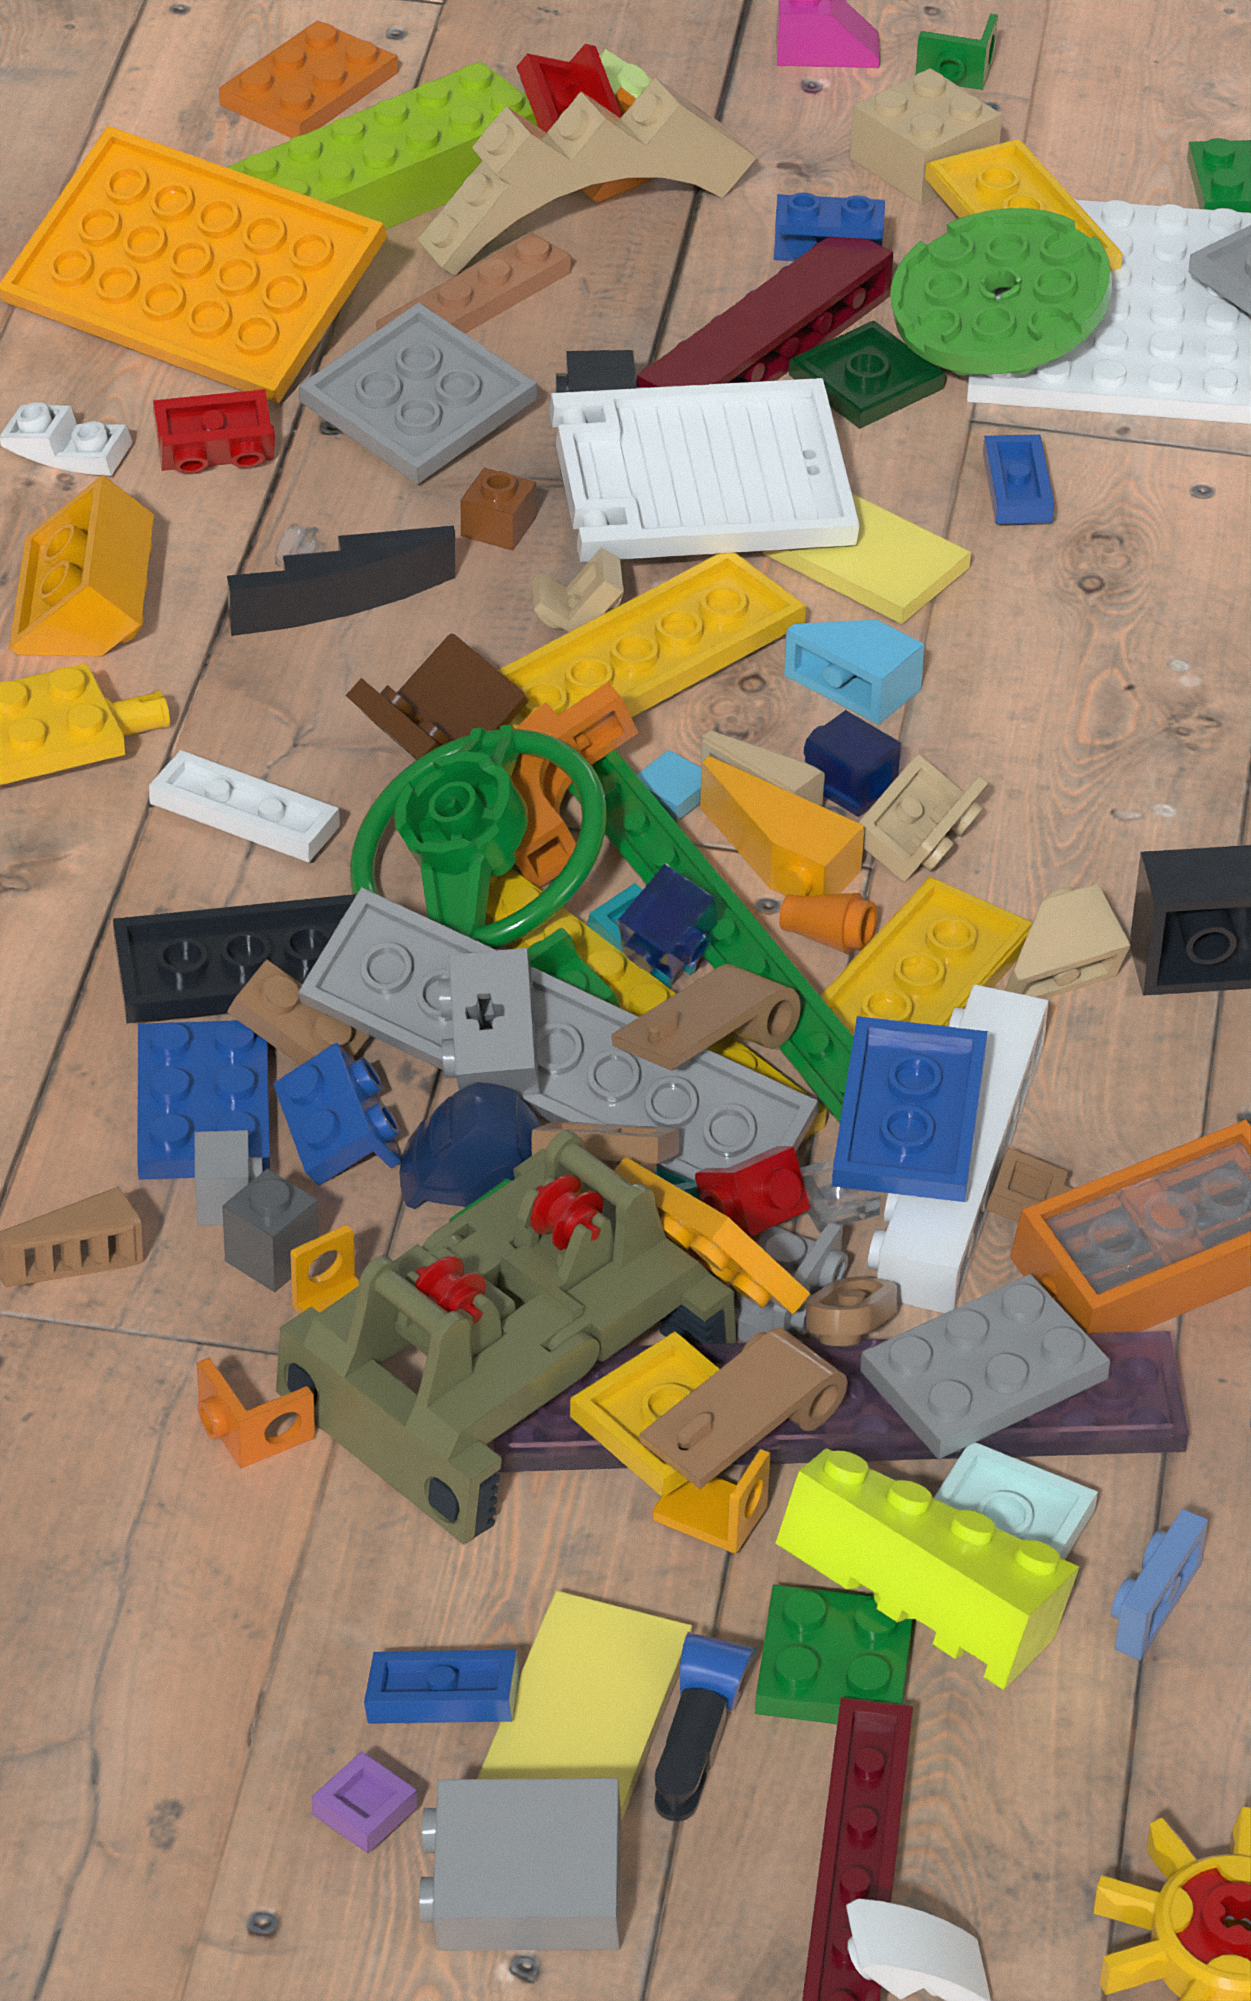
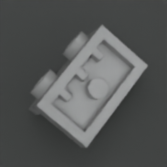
M831 1221L828 1222L817 1241L772 1226L764 1230L756 1242L811 1293L807 1299L829 1283L843 1279L847 1268L848 1255L841 1252L843 1226ZM730 1284L729 1288L733 1290L737 1340L747 1343L754 1335L760 1332L767 1333L776 1328H782L794 1337L797 1334L805 1336L809 1332L806 1329V1300L794 1315L771 1301L761 1309Z

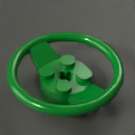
M512 725L500 726V729L486 731L484 728H473L470 735L450 741L418 758L399 773L376 798L361 823L353 845L350 860L352 893L358 894L362 887L379 895L375 882L376 853L381 838L395 815V827L421 868L428 919L492 949L514 942L543 925L560 911L577 893L591 872L602 847L607 822L606 801L599 777L582 754L556 737L531 730L515 729ZM519 754L535 756L559 767L575 785L580 797L582 810L578 840L573 853L562 871L539 896L513 914L485 926L490 877L503 875L513 867L516 861L515 850L520 846L528 827V806L510 778Z

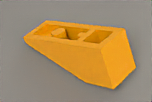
M709 755L702 761L700 808L770 889L785 896L788 894L799 896L840 894L861 872L864 825Z

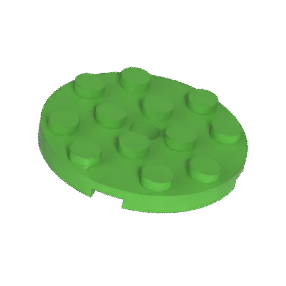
M1029 208L989 210L971 214L948 223V233L938 237L928 245L919 241L905 255L894 274L891 284V306L895 325L902 340L913 352L926 361L963 376L971 374H1026L1035 369L1036 366L1064 355L1082 343L1098 327L1109 308L1112 297L1109 259L1097 237L1089 238L1075 228V221L1066 216ZM1003 287L1012 288L1001 293V299H996L994 294L996 289Z

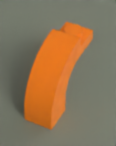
M609 682L582 698L559 715L545 702L516 728L556 737L576 749L591 765L639 733L622 698ZM519 754L510 779L528 806V827L520 846L515 850L516 861L514 867L520 875L537 888H540L559 875L576 846V842L568 827L559 815L562 798L572 781L564 771L547 760L531 755Z

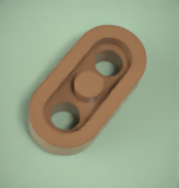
M850 1277L835 1280L806 1300V1329L809 1332L819 1334L820 1342L825 1345H856L861 1342L862 1334L882 1327L885 1321L896 1314L897 1285L893 1281L874 1277Z

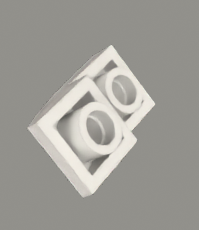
M41 402L20 405L0 434L1 446L17 455L50 467L91 475L103 474L112 476L133 444L127 424H102L96 421L77 424L71 405H46Z
M857 1899L846 1905L852 1931V1937L848 1939L849 1955L855 1968L865 1979L874 1980L900 2000L925 1988L930 1995L939 1996L945 2001H991L978 1940L971 1934L944 1919L902 1905L866 1899Z

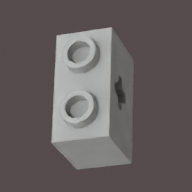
M527 948L449 955L450 979L438 980L442 1019L452 1018L453 1038L442 1039L445 1079L456 1078L459 1090L476 1082L511 1088L517 1091L519 1096L540 1094L533 978ZM493 1020V1029L483 1030V1021Z

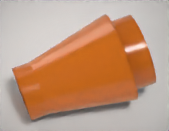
M860 893L807 896L788 894L781 905L779 923L782 931L793 932L845 954H851L855 949L862 950L874 937L877 925V909L873 901L863 900Z

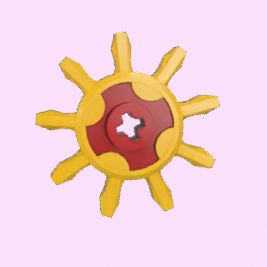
M1242 1806L1231 1832L1230 1854L1213 1855L1197 1859L1179 1835L1163 1818L1151 1822L1146 1852L1168 1881L1164 1884L1161 1891L1157 1892L1101 1875L1097 1885L1093 1914L1151 1931V1940L1148 1943L1103 1956L1099 1982L1105 1995L1162 1979L1169 1989L1181 1998L1179 2001H1251V1807Z

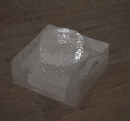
M834 1158L800 1168L811 1207L806 1212L819 1233L823 1232L829 1221L844 1226L880 1215L881 1195L879 1192L832 1187Z

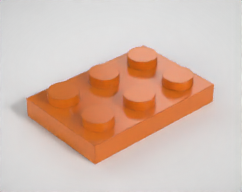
M317 20L219 87L220 106L290 138H294L321 128L398 73V56L375 46L371 42L361 40L336 29L330 24Z

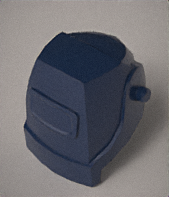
M476 1082L449 1096L435 1109L426 1121H422L407 1141L401 1157L403 1162L400 1163V1187L406 1206L416 1209L425 1200L439 1204L467 1207L507 1178L510 1181L515 1179L514 1168L532 1156V1130L541 1126L532 1110L520 1099L517 1091L493 1083Z

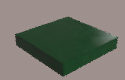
M874 320L789 359V376L794 380L823 378L830 407L859 429L944 389L945 373L917 355L904 342Z

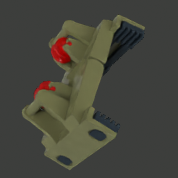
M563 1130L551 1140L546 1151L541 1149L514 1168L515 1179L436 1230L427 1238L422 1247L417 1244L394 1261L385 1255L376 1257L362 1272L358 1287L321 1313L311 1306L280 1327L276 1392L280 1396H284L308 1386L314 1395V1423L463 1545L495 1524L492 1516L496 1514V1508L493 1506L497 1504V1497L494 1495L498 1493L499 1487L496 1483L500 1479V1475L496 1472L501 1469L502 1458L487 1447L486 1444L581 1379L593 1367L597 1358L604 1362L658 1321L662 1325L660 1333L663 1336L667 1337L675 1331L713 1364L717 1363L737 1346L733 1290L711 1275L697 1260L666 1238L652 1190L642 1183H635L633 1185L586 1151L582 1138L570 1130ZM409 1344L414 1345L427 1356L418 1395L380 1365Z

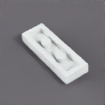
M182 750L174 756L149 784V798L152 805L308 863L340 827L338 807Z

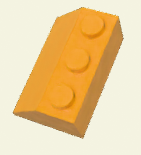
M103 474L25 537L9 649L17 655L102 657L119 642L127 643L132 640L143 625L144 616L142 613L145 590L148 586L149 554L153 547L151 537L154 514Z

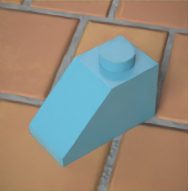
M877 619L793 624L786 632L784 675L879 725L921 690L925 644Z

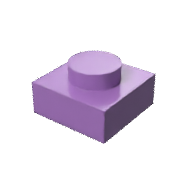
M362 1751L312 1796V1815L367 1854L417 1809V1789Z

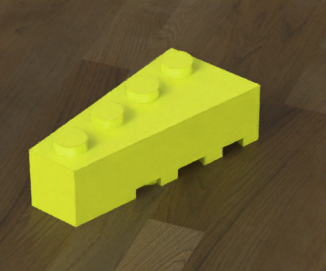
M827 1448L799 1470L775 1543L845 1589L860 1588L862 1586L874 1592V1600L878 1604L876 1609L896 1622L905 1619H916L934 1630L936 1634L932 1645L952 1658L962 1657L965 1650L987 1664L983 1678L1002 1690H1005L1054 1640L1079 1570V1566L1060 1558L1059 1553L1053 1547L1043 1542L1019 1539L996 1528L995 1523L990 1518L979 1512L955 1509L932 1498L931 1493L917 1483L891 1479L868 1468L867 1462L853 1453L832 1451Z

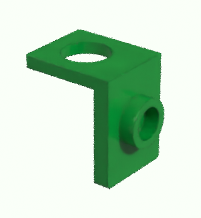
M990 13L981 40L921 31L918 36L915 75L931 68L959 87L983 90L995 57L998 15Z

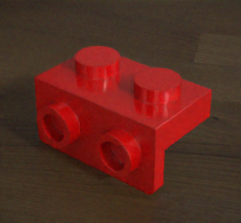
M584 44L570 62L527 53L516 66L537 125L546 133L580 92H583L619 118L622 117L595 45Z
M265 389L153 400V415L161 471L176 470L180 473H196L204 470L207 466L226 464L248 468L259 465L266 460H274L275 431L274 426L270 423Z

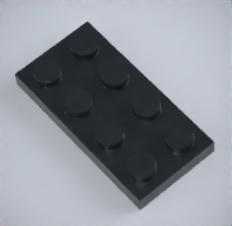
M357 894L114 918V942L126 1024L227 1013L236 996L266 959L300 984H303Z

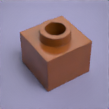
M484 467L460 500L461 536L513 551L536 519V482L513 476L504 471H495Z

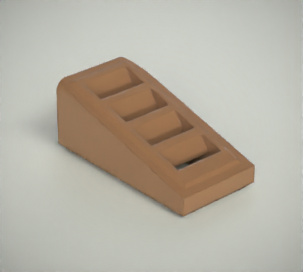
M119 1187L0 1231V1280L5 1287L121 1269L143 1262L141 1221ZM34 1248L35 1254L25 1257L24 1249Z

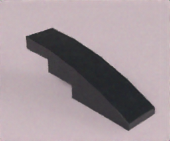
M454 525L338 536V551L284 555L283 571L228 575V613L231 636L294 628L350 616L406 599L456 578Z

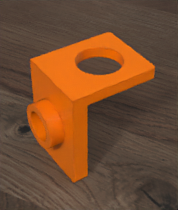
M210 1357L196 1363L199 1399L197 1406L201 1423L212 1440L219 1438L222 1440L240 1468L314 1439V1395L308 1386L246 1411ZM289 1412L297 1413L294 1424L287 1431L274 1437L265 1436L266 1428L275 1418Z

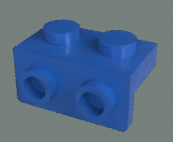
M336 1042L273 1083L304 1171L318 1186L371 1152H374L391 1169L403 1162L394 1139L401 1134L400 1128L389 1109L380 1102L377 1094L384 1089L383 1084L375 1069L364 1057L355 1061Z

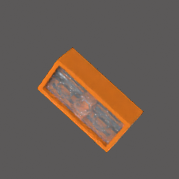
M1243 1120L1022 1209L1010 1254L1011 1260L1023 1277L1031 1274L1099 1348L1251 1286V1125L1247 1120Z

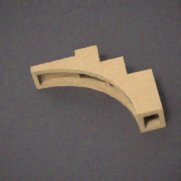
M656 77L636 98L621 118L583 92H580L547 133L506 106L472 147L482 159V162L466 178L463 185L431 221L418 238V241L442 269L456 276L492 239L518 219L555 198L593 184L624 178H667L695 184L724 198L757 157L730 129Z

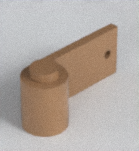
M725 964L611 1034L612 1046L670 1071L729 1033L765 1048L774 1049L784 1044L796 1028L801 1006L799 995L792 988L738 966Z
M776 1328L767 1333L760 1332L746 1343L739 1355L640 1433V1443L701 1489L787 1418L805 1431L815 1430L823 1425L841 1404L847 1389L846 1375L786 1330Z

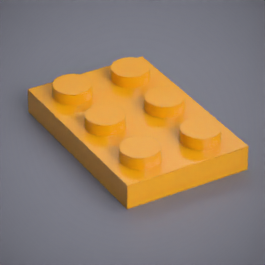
M627 1157L614 1170L632 1185L642 1183L654 1192L655 1205L667 1239L697 1260L711 1275L727 1287L731 1284L738 1292L759 1308L763 1309L771 1301L794 1315L811 1294L726 1215Z

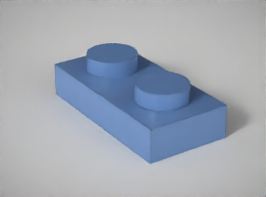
M1182 1508L1167 1533L1161 1530H1157L1154 1533L1142 1560V1572L1136 1580L1127 1577L1115 1596L1111 1609V1616L1119 1619L1115 1650L1141 1661L1201 1566L1208 1519Z

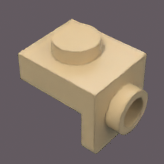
M601 547L567 587L539 572L532 580L534 611L549 627L556 630L564 629L570 632L616 608L624 594L620 558Z

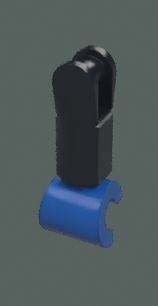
M691 1632L686 1634L680 1664L681 1697L666 1739V1746L655 1771L656 1792L654 1806L662 1818L680 1822L689 1819L696 1812L707 1778V1771L710 1770L726 1721L727 1710L733 1711L740 1699L742 1690L739 1688L746 1669L751 1665L756 1654L755 1647Z

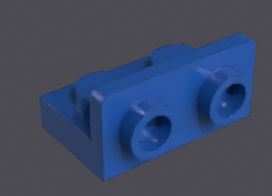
M810 193L777 194L774 260L795 261L811 250L816 243L822 242L827 237L863 238L882 246L885 200L869 199L860 195L842 198L815 196Z

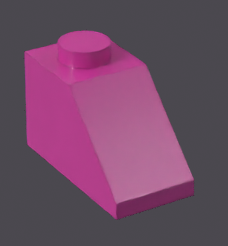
M778 0L776 30L777 66L879 68L878 30L845 0Z

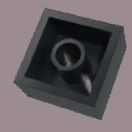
M1251 845L1140 852L1129 943L1143 996L1251 989Z

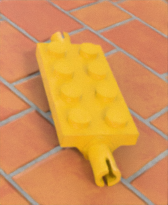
M87 663L62 667L54 671L17 680L0 682V785L125 755L124 736L157 728L164 729L170 726V714L165 697H163L161 690H155L153 693L111 702L109 698H104Z

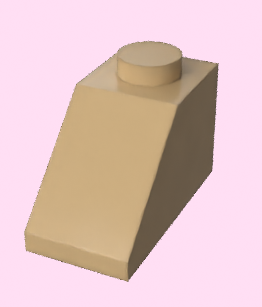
M1098 883L1077 890L1071 886L1063 887L1051 892L1042 900L1004 991L1047 999L1117 976L1131 945Z

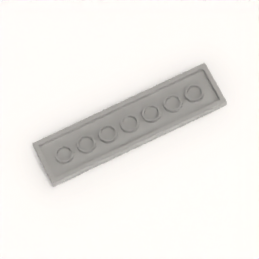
M361 887L299 989L298 994L301 1003L444 1070L442 1039L453 1038L452 1018L442 1019L438 980L450 979L449 955L496 950ZM531 967L540 1094L522 1095L520 1099L528 1105L534 1114L551 1122L566 1121L679 1128V1154L658 1163L657 1167L695 1182L696 1172L705 1168H729L776 1146H794L796 1153L819 1112L817 1100L708 1049H704L670 1071L612 1046L611 1034L634 1021L638 1016ZM493 1020L483 1021V1030L493 1029Z

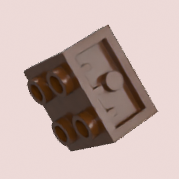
M449 634L398 692H395L387 685L379 693L361 678L345 695L376 726L416 760L441 745L470 735L473 728H484L486 731L500 729V726L509 725L529 702V697L455 634Z

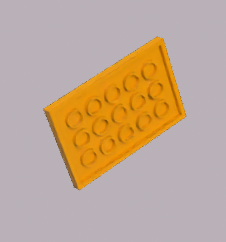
M108 125L0 282V298L3 302L239 390L265 389L267 400L279 404L388 236L382 222Z

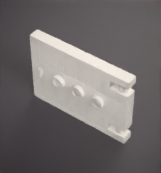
M823 378L551 393L549 415L552 428L558 427L556 449L573 529H579L577 551L580 562L590 561L601 547L620 559L856 545L860 525Z

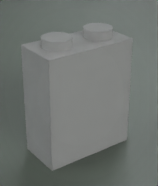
M618 1778L437 1779L436 1808H423L422 1815L423 1853H435L434 1877H421L419 1908L421 1923H433L438 1951L619 1950L621 1805Z

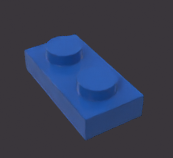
M1041 435L984 436L983 457L995 523L1016 525L1052 523L1054 501Z
M517 1649L373 1652L364 1699L368 1724L512 1722L520 1674Z

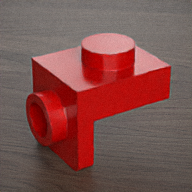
M776 1146L729 1168H705L695 1173V1180L700 1194L699 1200L729 1217L748 1236H753L811 1209L794 1146Z

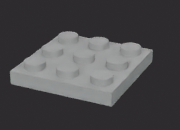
M419 302L299 385V400L302 404L416 484L421 483L537 399V382Z

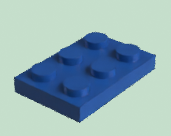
M857 1016L834 1158L832 1187L965 1202L988 1031Z
M238 1020L139 1023L138 1180L195 1178V1132L248 1130L249 1157H262L263 1172L266 1169L270 1170L267 1041Z

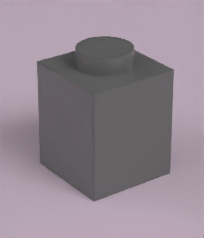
M266 1169L222 1205L225 1262L271 1291H278L291 1280V1250L319 1237L318 1199Z

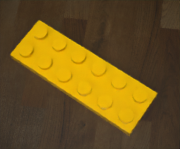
M735 552L719 553L498 669L500 673L529 697L528 704L509 725L516 729L523 720L545 702L559 715L607 682L620 695L632 718L786 634L787 629L793 624L805 623L806 605Z

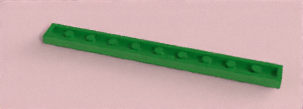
M614 749L591 765L599 777L606 801L607 822L605 836L669 915L677 922V925L714 970L722 965L731 964L795 990L799 995L801 1004L800 1016L790 1038L777 1048L840 1124L854 1036ZM572 782L567 789L581 805L579 794Z

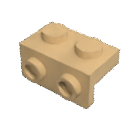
M917 753L858 822L864 825L863 848L903 882H906L920 864L931 871L954 844L945 834L952 829L960 836L983 809L974 800L988 782L981 776H978L964 792Z

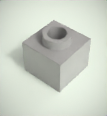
M248 1130L195 1132L197 1226L223 1225L222 1205L263 1172L262 1157H249Z

